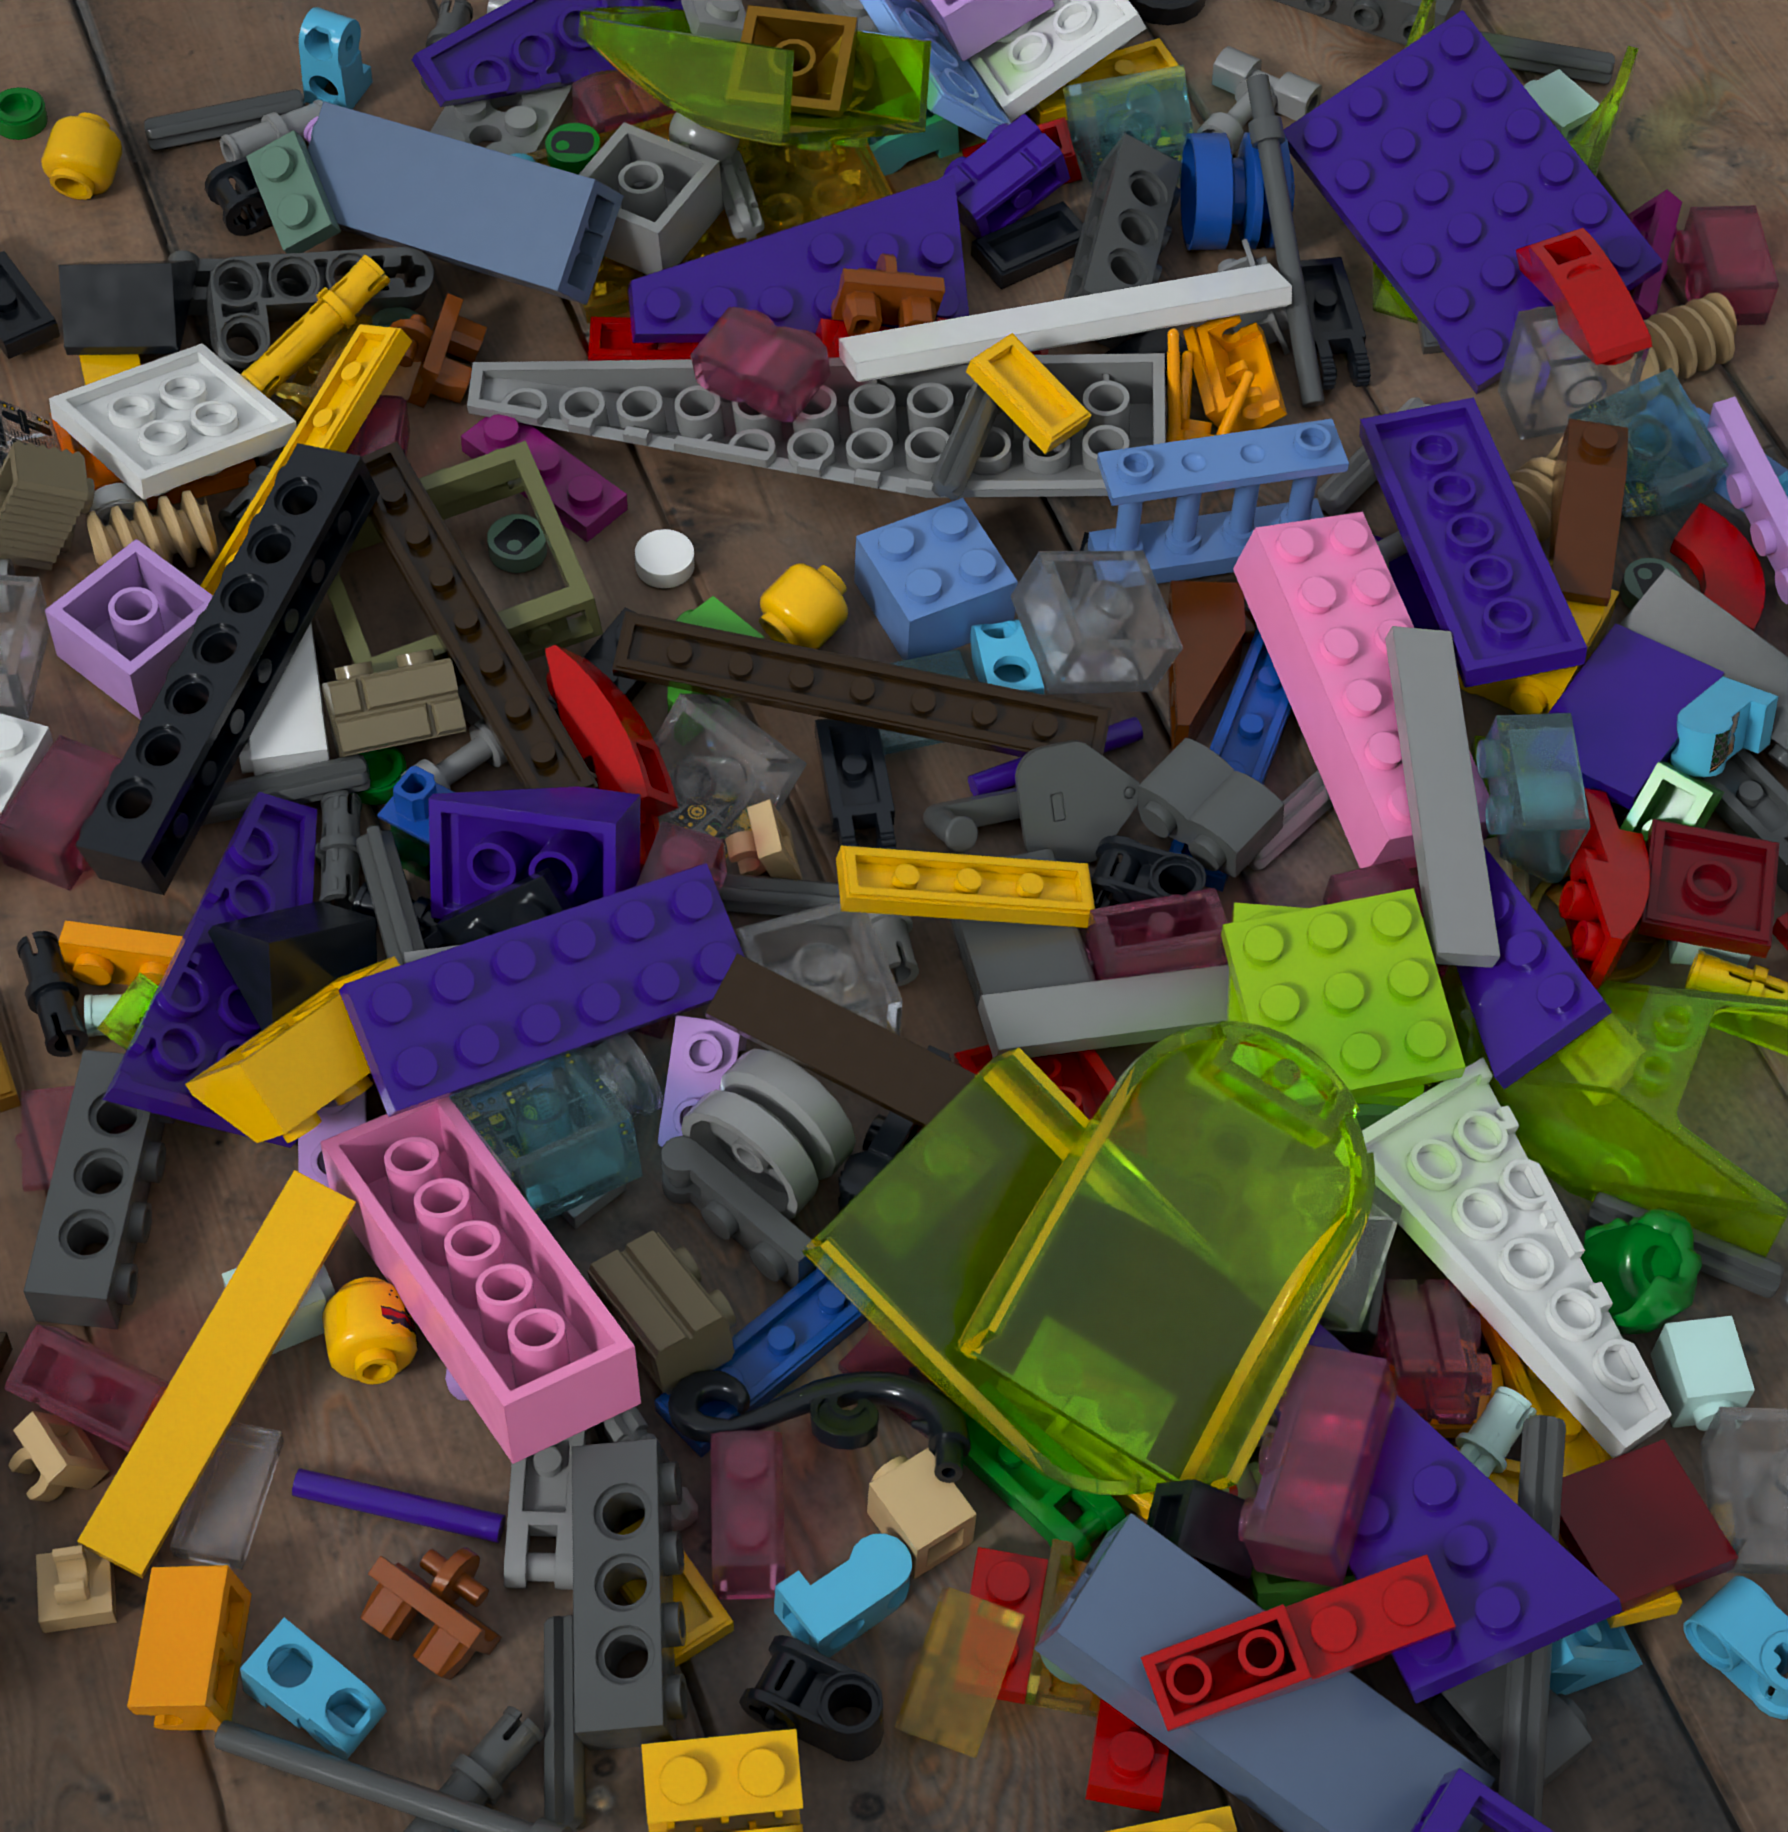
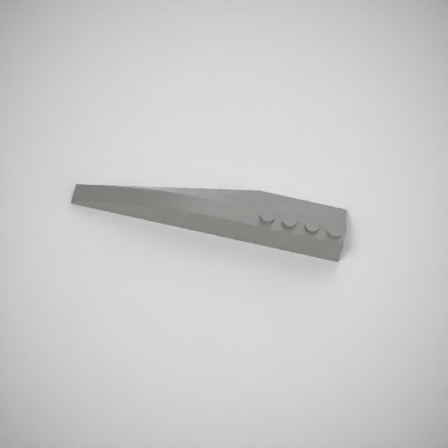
M1165 353L1034 355L1092 415L1087 426L1047 454H1044L1000 408L965 490L959 498L1108 496L1097 462L1098 452L1165 443ZM840 357L473 362L467 408L469 414L486 417L500 414L515 418L518 423L919 497L947 498L946 496L939 497L932 491L933 483L931 477L974 380L966 373L969 363L858 382Z

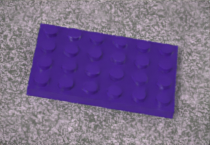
M1463 10L1284 129L1290 154L1419 321L1421 320L1437 339L1440 348L1476 394L1565 335L1559 328L1555 306L1520 271L1516 249L1584 228L1605 252L1628 291H1631L1661 270L1663 260Z

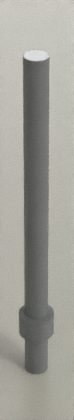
M1258 74L1246 80L1253 120L1248 123L1252 148L1258 149L1279 273L1292 285V304L1285 308L1302 407L1310 408L1324 404L1325 399L1280 145L1285 142L1282 118L1275 115L1269 76Z
M229 1720L223 1721L215 1734L214 1745L216 1749L460 1832H573L571 1827L543 1817L533 1823Z

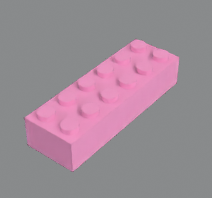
M1363 512L1256 527L1237 560L1233 571L1362 875L1367 877L1415 868L1417 863L1385 641L1392 626L1414 628V625ZM1470 753L1482 838L1485 840L1496 825L1493 802Z
M449 1096L388 1117L387 1114L320 1142L329 1188L356 1202V1209L347 1223L388 1283L395 1287L404 1306L512 1464L641 1404L634 1344Z

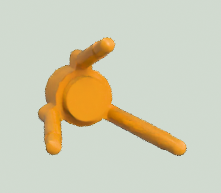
M1172 328L1167 334L1168 431L1166 443L1215 436L1211 434L1212 423L1190 419L1193 353L1189 350L1183 352L1180 372L1179 332L1177 329ZM1252 371L1244 372L1216 435L1231 433L1254 379Z

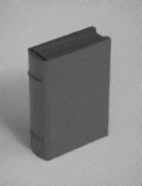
M1052 849L1007 857L1056 861ZM949 919L977 1007L981 995L1097 981L1095 977L1096 967L1094 962L1089 959L1079 927Z

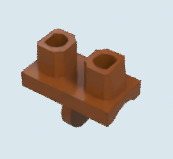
M882 253L878 258L876 269L858 268L856 270L843 268L838 293L831 304L832 320H843L848 336L878 332L881 324L898 325L901 328L935 322L945 293L944 278L897 271L895 255Z
M447 293L439 318L435 321L432 330L426 325L425 317L419 314H413L410 319L394 321L390 325L393 328H401L412 340L399 365L411 367L413 362H421L408 399L409 403L424 408L431 393L460 404L471 379L472 367L447 358L445 354L447 352L473 363L487 327L459 315L464 299Z
M467 1547L461 1548L449 1559H446L434 1549H430L423 1556L419 1566L435 1577L431 1585L403 1564H393L383 1556L377 1559L368 1572V1575L379 1583L372 1592L360 1618L381 1634L395 1641H399L418 1612L434 1622V1626L413 1656L442 1678L451 1680L469 1662L476 1651L490 1655L502 1638V1636L455 1603L461 1596L474 1607H478L484 1602L489 1593L488 1588L474 1579L480 1564V1558Z

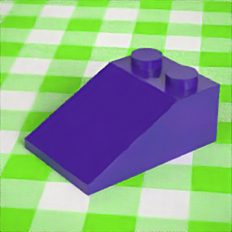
M579 786L432 794L429 797L431 918L442 919L444 915L547 867L551 869L572 907L639 886L641 795Z

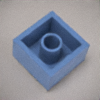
M964 498L856 536L854 582L907 667L971 643L970 632L972 625L994 624L1014 620L1018 581Z

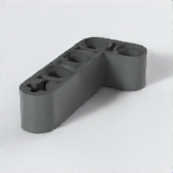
M410 247L236 256L223 259L215 265L206 291L205 302L212 352L237 373L241 374L268 350L270 346L269 322L298 321L318 301L316 295L324 287L329 290L336 284L334 278L346 275L364 255L374 260L383 269L384 274L389 277L391 282L377 295L372 297L355 317L373 316L380 310L395 307H405L415 311L421 306L433 281L434 269L432 263L423 252ZM396 274H404L407 283H414L413 287H405L403 279L395 278ZM286 278L294 279L304 287L306 293L297 297L289 296L281 291L277 282ZM226 282H236L247 290L248 297L241 300H232L221 292L219 286ZM234 337H244L251 341L255 346L256 352L248 356L238 355L228 347L227 341Z

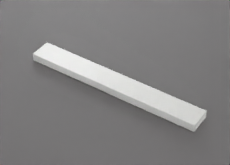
M1268 263L838 338L839 357L855 380L864 382L970 363L971 359L1011 333L1030 352L1286 307L1292 304V285Z

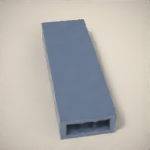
M323 101L318 119L313 126L308 146L309 154L340 230L396 247L416 248L428 257L587 305L624 195L592 178Z
M1132 1513L1107 1532L1034 1648L1045 1658L1283 1832H1410L1444 1774L1461 1768L1489 1788H1491L1495 1781L1493 1776L1350 1672L1168 1732L1141 1657L1265 1610ZM1468 1814L1458 1832H1478L1484 1823Z

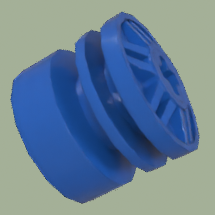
M1246 132L1243 135L1238 158H1233L1231 145L1226 133L1186 134L1180 174L1181 226L1186 249H1226L1232 231V224H1237L1241 242L1247 239L1251 249H1256L1260 233L1265 248H1275L1258 149L1252 148L1250 133ZM1285 136V142L1280 145L1293 212L1295 196L1294 172L1290 160L1288 140Z

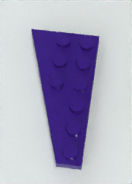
M511 0L415 53L411 60L439 106L446 107L624 76L606 59L600 50L623 73L633 75L737 57L739 49L695 42L681 0Z
M954 174L631 280L628 294L632 342L816 341L815 333L820 319L832 320L831 304L837 296L843 268L856 270L858 268L876 269L878 258L882 253L895 255L897 271L944 278L945 293L936 318L953 319L969 316ZM881 324L883 327L899 328L898 325Z
M258 792L248 804L102 1100L248 1137L192 1096L185 1085L262 1031L210 938L208 931L216 924L313 902L317 809L263 792ZM281 1135L264 1142L291 1148L298 1139L287 1143Z
M1302 1307L1289 1313L1255 1369L1254 1374L1355 1581L1427 1554L1456 1625V1629L1391 1653L1416 1704L1622 1612L1619 1597Z

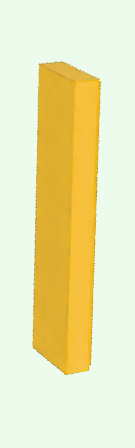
M843 845L840 846L836 857L841 911L1090 928L1096 916L1088 863Z

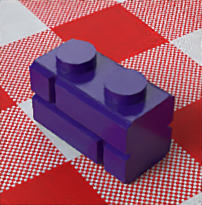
M1025 113L1011 124L1004 123L997 126L990 133L984 145L968 157L962 156L953 160L941 177L944 178L954 174L959 221L964 226L966 225L968 230L977 239L1014 223L1071 179L1060 148L1045 133H1042L1040 128Z

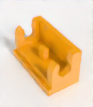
M1240 315L1209 320L1196 328L1192 325L1183 330L1187 348L1193 353V370L1205 415L1218 429L1244 372L1250 370L1254 373V379L1231 433L1261 429L1287 415L1264 330L1255 322L1240 328L1233 334H1223L1226 329L1235 327L1241 322Z
M228 1565L151 1568L127 1707L135 1715L155 1716V1728L180 1731L214 1730L217 1732L218 1727L223 1721H232L252 1594Z

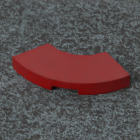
M1700 502L1674 538L1670 552L1688 564L1699 580L1702 594L1755 632L1765 602V579L1760 561L1747 539L1731 522Z

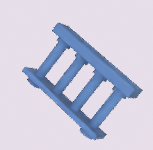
M1333 419L1098 452L1097 462L1111 506L1118 505L1116 528L1089 532L1088 551L1101 592L1171 582V580L1179 581L1234 572L1233 568L1256 527L1323 518L1318 499L1314 498L1318 476L1347 472L1349 462ZM1293 480L1289 502L1256 507L1260 484ZM1235 488L1231 511L1199 515L1202 493ZM1177 497L1173 520L1140 524L1144 501Z

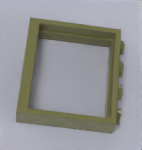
M526 441L506 448L496 449L489 454L449 468L439 469L432 474L419 478L443 520L515 494L526 492L566 585V588L497 612L526 662L546 655L545 649L553 645L566 648L603 634L595 598ZM369 517L364 522L348 554L383 542ZM338 571L327 591V595L354 664L371 661L373 671L377 673L398 668L396 656L433 649L435 661L449 658L436 634L372 657ZM580 612L582 614L581 616L570 620H567L566 618ZM454 667L457 686H460L463 682Z

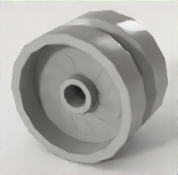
M755 1048L743 1053L724 1073L719 1090L716 1089L705 1094L684 1116L681 1128L683 1136L695 1140L788 1220L795 1218L816 1194L818 1180L832 1176L853 1153L856 1143L849 1118L838 1101L816 1078L795 1062L773 1051Z

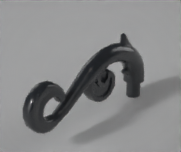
M910 1367L908 1375L890 1371H860L841 1373L814 1380L749 1412L746 1411L750 1408V1395L746 1387L737 1378L723 1371L705 1370L695 1372L681 1379L672 1389L668 1401V1411L672 1424L684 1436L694 1441L712 1443L733 1439L810 1413L812 1433L818 1441L832 1448L844 1450L866 1447L877 1437L879 1411L874 1404L886 1405L902 1410L917 1419L912 1420L910 1424L912 1428L924 1433L929 1438L928 1448L935 1456V1476L938 1480L946 1483L956 1482L962 1477L963 1459L969 1454L971 1449V1439L966 1417L957 1402L938 1386L931 1384L925 1379L916 1367ZM723 1401L733 1405L741 1415L731 1419L704 1415L699 1410L706 1403ZM857 1404V1406L852 1410L842 1409Z

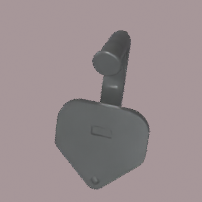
M1070 740L1040 746L1026 753L1016 769V788L933 804L923 813V821L926 827L944 842L951 851L965 853L971 850L977 841V827L1020 818L1024 846L1027 853L1052 849L1056 861L1089 863L1097 860L1096 850L1100 841L1107 836L1116 835L1138 805V786L1140 783L1080 740Z

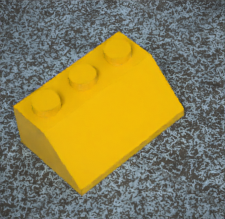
M393 956L337 978L185 1084L192 1096L256 1143L281 1135L287 1143L300 1138L322 1122L317 1113L322 1107L332 1100H335L337 1105L341 1106L353 1100L373 1085L368 1077L371 1071L339 989L346 983L400 966L399 962Z

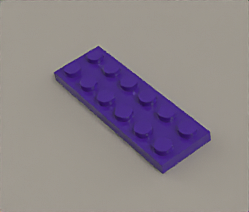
M1474 397L1360 419L1359 437L1440 630L1451 631L1456 666L1464 687L1467 688L1585 664L1586 643Z
M707 863L346 983L339 989V992L387 1115L391 1117L707 1005L712 1002L737 953L742 956L744 954Z

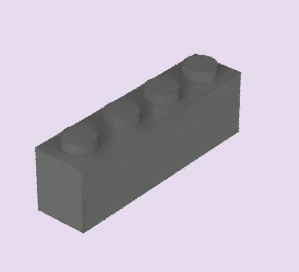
M1666 568L1620 625L1725 672L1724 677L1779 696L1770 744L1773 747L1767 754L1788 771V657L1669 568Z

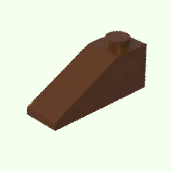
M1576 419L1568 420L1553 469L1549 564L1567 601L1605 607L1608 606L1610 601L1627 475L1628 427Z
M1171 580L1165 615L1171 752L1185 738L1196 741L1239 667L1243 643H1251L1254 637L1255 620L1249 607H1244V594L1238 582Z

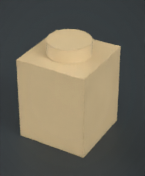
M929 1448L910 1459L903 1455L884 1464L874 1474L872 1482L869 1483L868 1515L882 1534L885 1533L897 1537L907 1546L912 1557L911 1575L914 1579L972 1544L977 1516L954 1482L946 1483L937 1479L934 1473L935 1456L929 1451Z

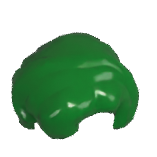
M1657 1208L1646 1212L1641 1217H1633L1630 1222H1625L1621 1218H1615L1610 1223L1595 1226L1585 1231L1582 1243L1585 1251L1580 1258L1593 1283H1603L1613 1302L1608 1311L1621 1334H1643L1664 1327L1665 1323H1669L1675 1315L1692 1305L1698 1284L1697 1275L1702 1267L1701 1256L1694 1251V1233L1690 1222L1685 1216L1676 1211Z

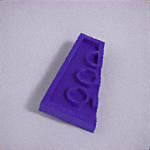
M1484 846L1500 958L1493 968L1458 965L1456 967L1494 1077L1502 1088L1506 1089L1611 1014L1612 1010Z

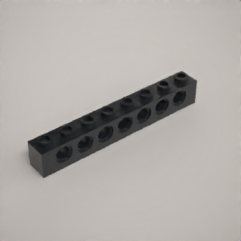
M297 443L286 465L277 473L273 489L260 512L251 520L248 534L233 561L225 567L221 582L205 611L198 616L191 637L178 660L170 666L165 684L150 711L142 717L138 726V732L121 763L117 764L113 769L109 785L94 812L82 825L80 837L75 846L99 879L165 895L380 494L361 456Z

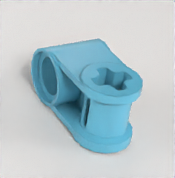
M1735 1576L1684 1622V1633L1699 1656L1712 1667L1720 1670L1755 1703L1759 1710L1770 1717L1782 1720L1788 1719V1678L1783 1677L1788 1672V1616L1775 1605L1771 1597L1755 1582L1744 1576ZM1770 1686L1775 1688L1772 1696L1768 1694Z

